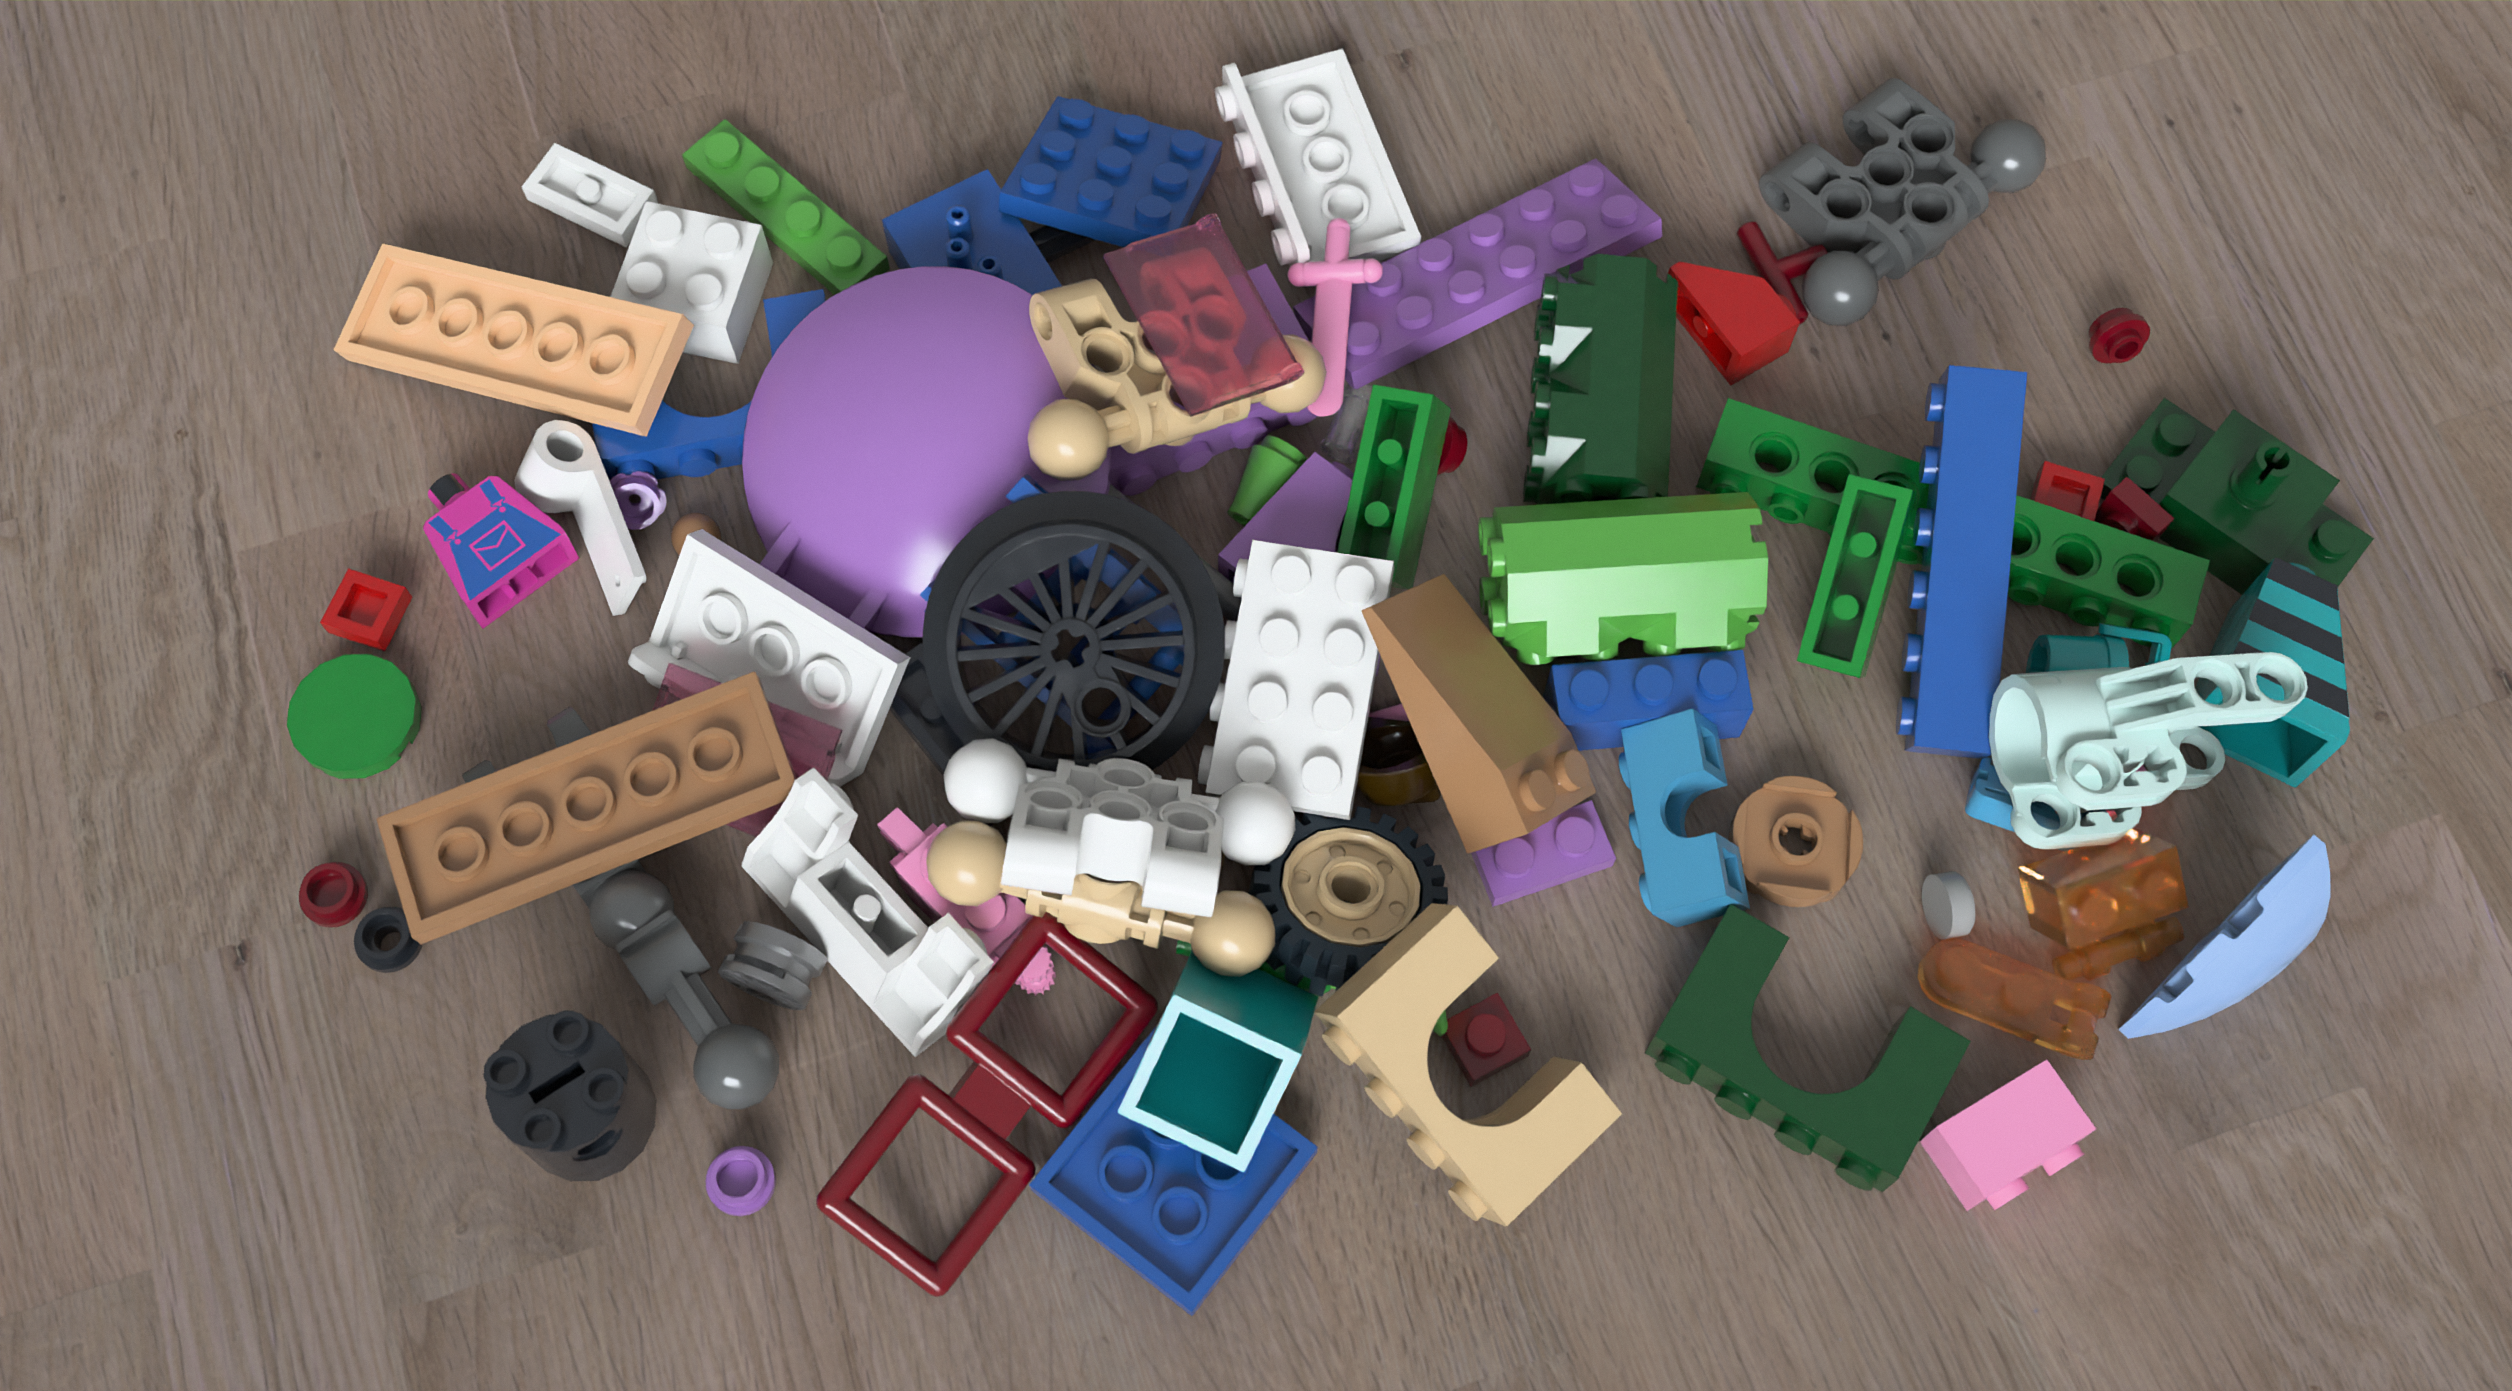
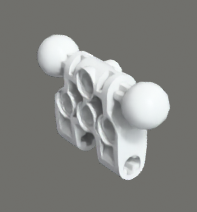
M995 739L973 740L952 756L944 772V784L948 802L961 817L983 823H999L1012 815L1001 885L1072 895L1075 876L1085 873L1110 881L1131 880L1139 883L1143 889L1141 907L1211 917L1219 880L1221 851L1228 859L1246 866L1266 865L1284 853L1295 832V814L1290 803L1278 788L1261 781L1240 782L1225 791L1220 798L1191 794L1192 780L1176 778V781L1162 779L1161 775L1154 774L1148 766L1129 759H1107L1097 765L1090 764L1089 767L1077 766L1074 761L1059 759L1056 772L1027 768L1025 761L1011 745Z

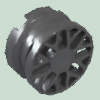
M744 921L743 924H740L734 937L738 945L735 953L725 956L718 971L720 976L735 987L761 1000L791 1010L805 1009L812 995L808 985L812 977L821 975L827 962L825 955L814 946L785 931L758 922Z

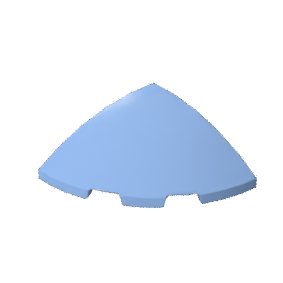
M2311 836L2264 876L2225 920L2194 946L2118 1030L2130 1039L2166 1032L2205 1019L2243 1000L2283 971L2315 939L2326 919L2330 901V867L2325 843L2317 836Z

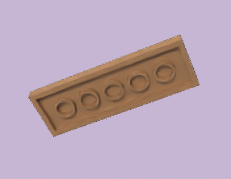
M754 671L380 816L376 820L411 937L419 944H424L784 802L791 791L794 780L797 778L761 680Z

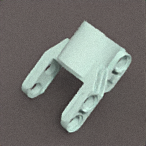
M2265 652L2175 658L2134 669L2115 667L2020 673L2006 677L2000 682L1993 695L1990 712L1989 743L1993 764L1999 780L2009 792L2012 800L2011 825L2016 835L2024 843L2039 849L2108 845L2119 841L2139 822L2142 814L2141 806L2159 804L2175 790L2203 787L2223 769L2225 754L2222 745L2212 733L2198 726L2270 722L2285 716L2305 698L2308 686L2303 670L2294 660L2283 654ZM2258 673L2268 674L2280 682L2284 689V700H2273L2260 691L2256 675ZM2201 677L2213 681L2223 694V704L2216 705L2203 700L2195 689L2194 679ZM2189 743L2198 747L2207 759V768L2200 770L2189 766L2180 752V744ZM2144 763L2149 770L2136 772ZM2037 801L2050 805L2060 818L2059 829L2050 830L2040 826L2031 814V803ZM2100 809L2115 810L2117 818L2113 821L2107 812H2090L2083 819L2080 816V813Z

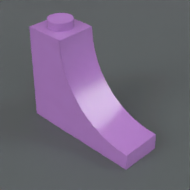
M1314 452L1218 554V571L1234 584L1238 560L1240 558L1249 560L1252 540L1337 553L1354 473L1345 465L1339 462L1330 463ZM1379 653L1378 665H1377V670H1376V676L1378 675V670H1379V663H1380V656H1381L1380 653Z

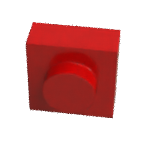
M2044 461L2037 472L2030 500L2095 521L2105 479Z
M348 568L320 624L330 634L385 652L413 597L404 586Z

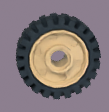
M1357 806L1354 817L1350 820L1328 816L1324 819L1322 815L1304 813L1300 823L1295 817V832L1284 853L1266 865H1255L1248 894L1263 902L1273 917L1275 927V945L1266 962L1274 971L1285 964L1284 979L1296 987L1304 977L1311 979L1309 993L1323 997L1327 985L1335 986L1337 991L1431 903L1446 905L1448 903V887H1443L1446 876L1441 864L1433 866L1435 853L1430 846L1425 844L1416 848L1419 834L1408 826L1399 834L1395 833L1397 819L1387 814L1382 815L1378 824L1370 822L1371 809Z

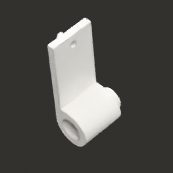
M562 420L546 422L536 430L514 480L516 491L542 512L559 513L573 511L612 615L625 614L642 583L646 582V574L596 445L589 433L579 425Z

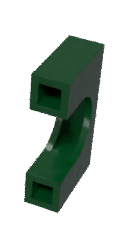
M1730 904L1645 1054L1656 1059L1655 1066L1670 1079L1685 1085H1689L1693 1081L1716 1095L1714 1098L1715 1102L1728 1113L1745 1120H1749L1753 1116L1776 1130L1774 1133L1776 1139L1789 1149L1804 1155H1811L1814 1152L1835 1164L1836 1174L1847 1183L1866 1191H1871L1874 1187L1884 1192L1899 1179L1971 1041L1910 1006L1894 1023L1865 1079L1859 1085L1838 1093L1818 1094L1803 1091L1787 1084L1775 1075L1761 1058L1754 1043L1751 1018L1755 1000L1790 937Z

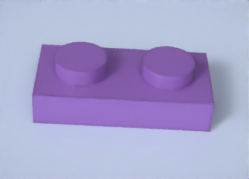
M1592 800L1571 807L1529 834L1471 853L1492 907L1612 867L1616 860Z

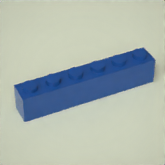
M1949 365L1939 378L1938 384L1930 383L1928 386L1925 402V421L1935 422L1933 446H1923L1919 467V482L1929 484L1927 508L1917 509L1913 531L1914 546H1923L1921 571L1912 570L1907 597L1908 608L1917 609L1915 634L1906 633L1902 650V671L1912 672L1909 697H1900L1896 715V734L1906 735L1904 751L1983 759L1992 755L1989 743L1990 712L1993 695L2000 684L2027 372Z

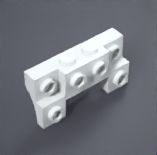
M812 768L794 780L791 791L777 814L747 847L741 866L815 948L825 955L827 961L916 1057L945 1035L946 1028L959 1006L968 1000L989 973L994 961L988 956L986 947L978 935L968 928H962L949 913L929 928L850 844L849 838L858 814L854 811L847 794L839 786L829 784L815 768Z

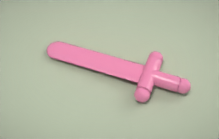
M1342 218L1331 220L1327 226L1324 261L1295 263L1288 270V279L1294 286H1316L1312 344L1322 355L1327 373L1322 393L1316 402L1307 406L1312 414L1321 417L1334 414L1343 403L1352 284L1374 283L1383 274V267L1376 259L1348 260L1351 228L1349 223Z

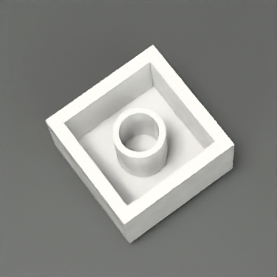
M646 201L610 297L683 314L694 325L683 353L738 364L773 265L762 225Z

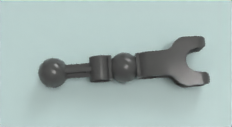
M570 706L550 718L547 722L557 748L592 734L573 707ZM484 760L463 773L462 777L465 783L494 773L497 770L490 761ZM638 859L574 884V888L589 908L590 923L595 936L607 947L618 952L654 1006L665 999L668 1001L698 1046L693 1065V1077L699 1092L710 1103L726 1109L742 1110L761 1103L775 1087L779 1074V1054L775 1044L762 1030L748 1025L733 1024L701 978V975L710 970L711 966L675 915L674 900L669 888L658 877L647 873Z

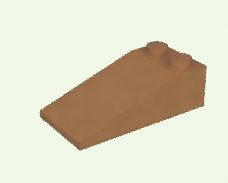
M1445 574L1361 610L1467 854L1529 834L1596 793L1590 778L1587 761L1579 752L1571 732Z

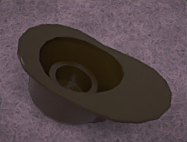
M1368 717L1357 779V786L1369 802L1378 806H1396L1437 801L1441 796V792L1410 722Z

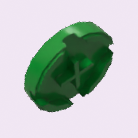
M345 654L321 663L301 680L289 701L287 728L293 746L313 767L338 779L367 778L389 769L401 758L399 753L406 748L408 742L410 741L413 744L420 730L422 706L412 682L392 662L372 654Z

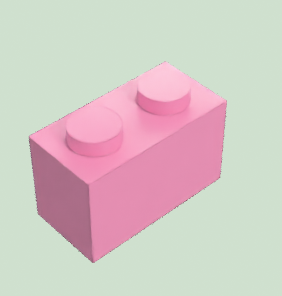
M2045 1060L1938 1125L1920 1143L1966 1211L1986 1199L1992 1208L1996 1210L2029 1189L2022 1178L2023 1176L2041 1165L2047 1174L2051 1176L2083 1156L2084 1153L2077 1143L2095 1131L2096 1128L2048 1060Z

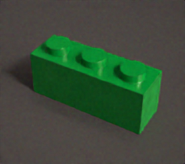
M1373 384L1337 553L1393 561L1394 573L1391 587L1408 590L1413 588L1451 408L1434 394Z
M1848 474L1798 653V662L1857 678L1866 676L1917 496L1914 490Z

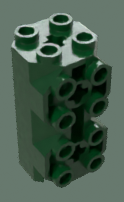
M1595 254L1583 259V270L1570 275V264L1556 269L1555 274L1544 273L1541 305L1537 306L1534 327V341H1538L1537 357H1534L1531 373L1530 393L1535 394L1534 407L1533 411H1530L1527 429L1526 446L1531 448L1530 465H1527L1525 470L1523 502L1543 505L1668 497L1678 281L1669 274H1667L1665 282L1657 277V265L1647 258Z

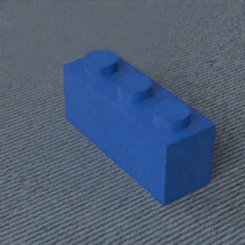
M1743 650L1552 665L1543 693L1544 700L1571 732L1579 751L1624 747L1621 729L1692 708L1717 725L1719 739L1739 738L1754 710Z

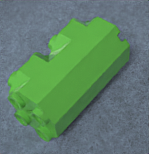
M1749 492L1494 507L1492 517H1480L1478 522L1480 553L1482 556L1487 555L1490 577H1480L1481 613L1482 615H1488L1489 631L1495 638L1499 637L1503 646L1515 648L1516 659L1519 662L1530 665L1546 664L1552 662L1556 656L1580 655L1585 659L1595 661L1610 660L1618 656V644L1629 637L1643 640V651L1654 656L1677 655L1682 651V648L1708 647L1717 652L1741 650L1745 648L1746 635L1756 630L1760 621L1756 615L1764 614L1767 607L1768 553L1766 541L1755 542L1750 529V525L1763 524L1760 507Z

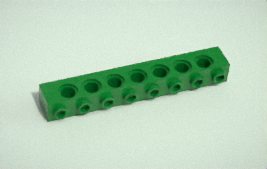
M1730 398L1727 399L1699 476L1697 488L1709 491L1710 494L1749 492L1760 509L1767 511L1776 520L1788 524L1802 523L1825 531L1830 536L1833 532L1848 474L1912 489L1917 493L1898 562L1909 565L1922 564L1923 546H1914L1913 544L1916 512L1918 508H1927L1929 484L1919 482L1920 462ZM1757 463H1769L1780 472H1767L1759 467ZM1817 483H1828L1835 487L1839 493L1826 492ZM2016 495L2012 548L2017 555H2011L2008 596L2012 600L2028 606L2042 605L2068 614L2070 619L2085 626L2096 627L2099 626V623L2158 632L2170 638L2172 643L2171 649L2193 625L2210 560ZM2057 563L2070 566L2077 576L2065 573ZM2118 583L2132 588L2137 597L2125 593ZM2132 639L2134 642L2146 647H2151L2152 645L2150 641Z

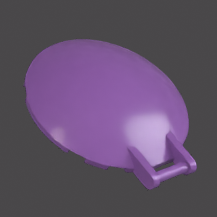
M925 266L895 270L856 283L832 296L806 316L778 347L765 368L747 415L743 437V479L749 511L757 533L768 552L760 565L873 635L878 633L885 636L923 637L924 610L928 602L920 596L921 592L936 579L953 549L975 526L998 510L1012 504L1005 496L1024 475L1029 474L1049 493L1058 491H1088L1108 495L1112 447L1108 448L1106 459L1099 469L1081 480L1060 481L1042 473L1030 458L1027 439L1031 420L1039 410L1053 401L1068 399L1064 397L1033 330L1029 314V303L1033 295L1012 283L985 273L946 266ZM1059 564L1043 571L1046 580L1057 569ZM1030 579L1014 586L1028 599L1036 592ZM1000 594L975 605L1004 616L1013 612H1019Z

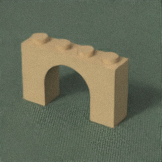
M1431 903L1317 1008L1314 1013L1328 1029L1322 1034L1327 1046L1345 1064L1351 1066L1355 1062L1370 1082L1364 1089L1370 1099L1387 1116L1394 1118L1398 1115L1412 1132L1406 1140L1413 1152L1431 1169L1435 1170L1440 1167L1454 1184L1448 1190V1193L1456 1205L1474 1221H1478L1482 1217L1507 1227L1622 1113L1582 1062L1552 1057L1503 1105L1489 1114L1478 1118L1460 1119L1442 1104L1433 1089L1428 1073L1427 1051L1432 1030L1443 1011L1495 963L1499 957L1457 905Z

